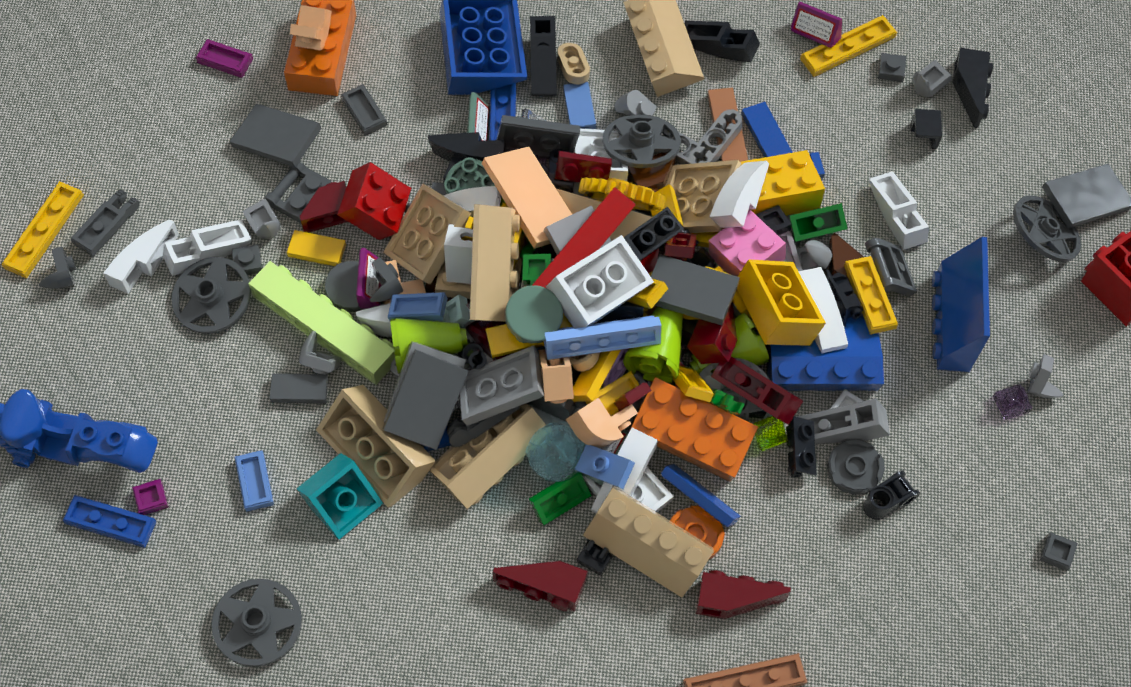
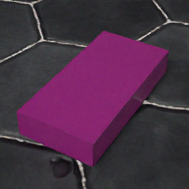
M207 39L196 56V60L199 64L243 78L253 61V56L251 53Z

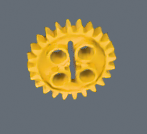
M581 178L578 192L594 200L602 202L612 189L616 187L636 204L631 211H635V209L662 211L664 209L666 197L661 195V193L654 192L651 188L615 178H608V180Z

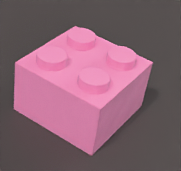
M748 210L743 227L724 228L709 240V255L728 274L738 276L749 259L784 261L786 259V243L757 215Z

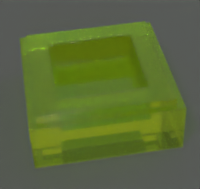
M774 416L753 423L758 426L755 436L758 448L761 451L787 442L784 424Z

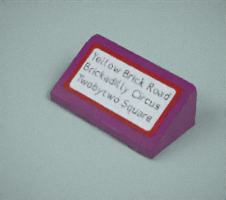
M800 1L794 14L791 31L827 47H833L842 36V18Z
M366 248L359 250L356 297L360 309L380 306V302H370V298L381 287L380 282L374 276L372 262L378 259V257Z

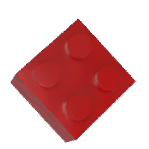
M369 162L352 170L337 215L377 240H382L398 233L412 188Z

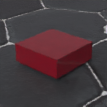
M643 382L616 399L614 404L621 411L652 390L647 382Z

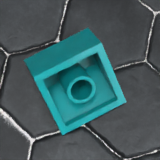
M342 453L296 488L310 509L339 540L383 504L354 460Z

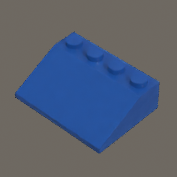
M517 0L441 1L439 14L448 95H470L471 92L477 94L527 80Z
M980 237L941 261L938 270L933 272L932 287H936V294H934L932 299V310L936 311V318L933 320L932 334L936 335V343L933 345L932 357L937 359L938 370L970 372L990 337L987 237Z
M862 315L858 319L847 318L844 329L848 348L821 353L815 340L810 346L766 344L769 355L767 376L769 380L787 391H844V389L848 391H878L884 385L883 355L879 333H869Z

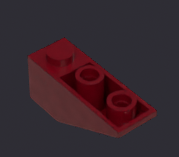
M562 561L494 568L492 572L493 581L500 588L508 591L513 589L524 592L523 595L531 600L540 601V599L551 602V606L555 609L565 612L568 609L575 612L588 575L587 570Z
M717 570L703 572L696 614L720 619L731 618L786 601L791 592V587H786L779 581L758 582L753 577L745 575L738 576L737 578L726 576L724 572Z

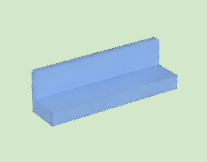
M645 316L595 323L588 327L560 328L558 331L546 332L544 346L547 360L661 344V322L659 317Z

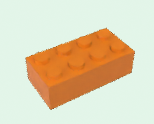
M302 0L301 5L332 11L329 33L322 50L295 46L296 36L293 35L284 70L287 88L289 91L338 96L356 20L354 0ZM298 14V18H297L296 25H298L299 14Z
M655 377L650 385L652 391L646 394L628 432H630L631 428L639 430L657 439L658 448L729 482L732 481L737 475L758 426L706 401L685 396L679 388Z

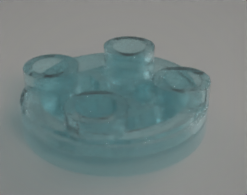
M549 423L532 436L526 448V456L531 468L537 475L548 481L560 482L571 478L578 472L575 468L585 446L575 435L572 428L563 424Z

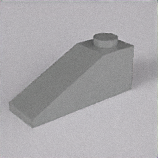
M876 398L799 416V418L814 421L815 444L841 443L852 439L867 441L890 435L887 411Z

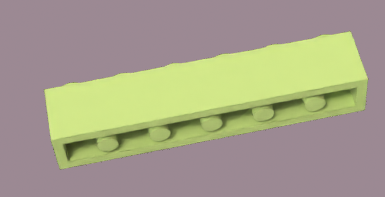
M269 261L248 283L253 297L307 336L312 331H316L318 344L333 355L341 357L343 362L375 385L391 369L395 351L390 341L387 339L381 340L376 337L370 327L366 324L360 325L355 322L349 312L334 307L328 297L313 292L311 286L304 280H296L283 265L278 267Z

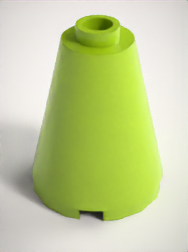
M657 306L651 316L660 318L661 344L629 348L624 356L623 363L633 374L636 373V370L643 373V379L652 382L656 377L671 383L673 377L676 380L679 373L683 314Z
M745 313L736 317L737 343L731 356L750 361L757 366L769 362V355L761 336H757L752 329L755 327L753 322ZM691 355L693 361L689 363L690 368L696 370L698 374L710 365L700 364L696 357Z
M403 318L390 319L398 374L402 370L411 341L452 355L461 352L463 349L462 345L468 343L466 328L460 329L459 323Z

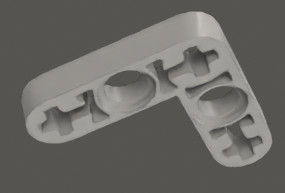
M728 109L721 113L698 143L679 132L681 143L685 144L687 148L683 152H678L675 161L680 164L697 163L696 158L702 159L705 155L706 161H700L699 163L716 162L742 129L741 114L733 109ZM735 120V124L730 123L728 127L726 126V121L731 122ZM664 128L662 131L664 137L674 140L673 136ZM713 137H720L723 139V142L720 145L713 146L709 143V140Z

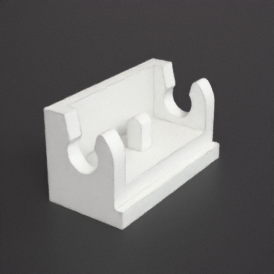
M452 224L448 225L444 242L447 282L471 284L473 241L461 239L464 236L473 237V230L470 228L454 227Z

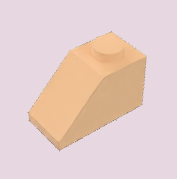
M545 349L538 350L545 402L550 401L554 404L566 402L567 399H574L572 368L569 357L547 360Z

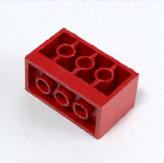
M1124 231L1113 239L1112 245L1108 248L1105 245L1099 248L1092 256L1094 260L1084 268L1086 273L1081 280L1126 327L1131 324V231L1127 234Z

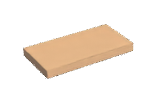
M530 147L485 157L482 161L484 169L507 206L515 210V215L520 216V227L533 248L551 244L544 232V228L572 215Z

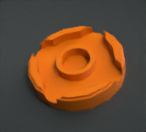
M690 506V508L681 509L670 519L674 524L713 547L714 552L709 560L715 557L721 549L725 536L724 528L717 519L700 506Z

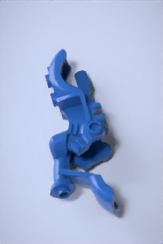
M20 389L12 394L5 404L0 403V446L14 458L12 463L22 468H29L30 464L34 463L35 453H37L38 456L48 460L79 466L80 462L103 461L141 473L150 466L158 443L157 438L148 433L145 426L109 420H93L85 413H79L78 416L54 412L52 410L53 405L50 402L38 399L30 390Z

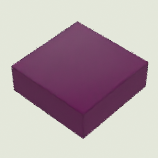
M161 479L132 487L139 514L146 515L169 508Z

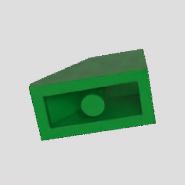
M842 203L789 216L795 242L848 229Z

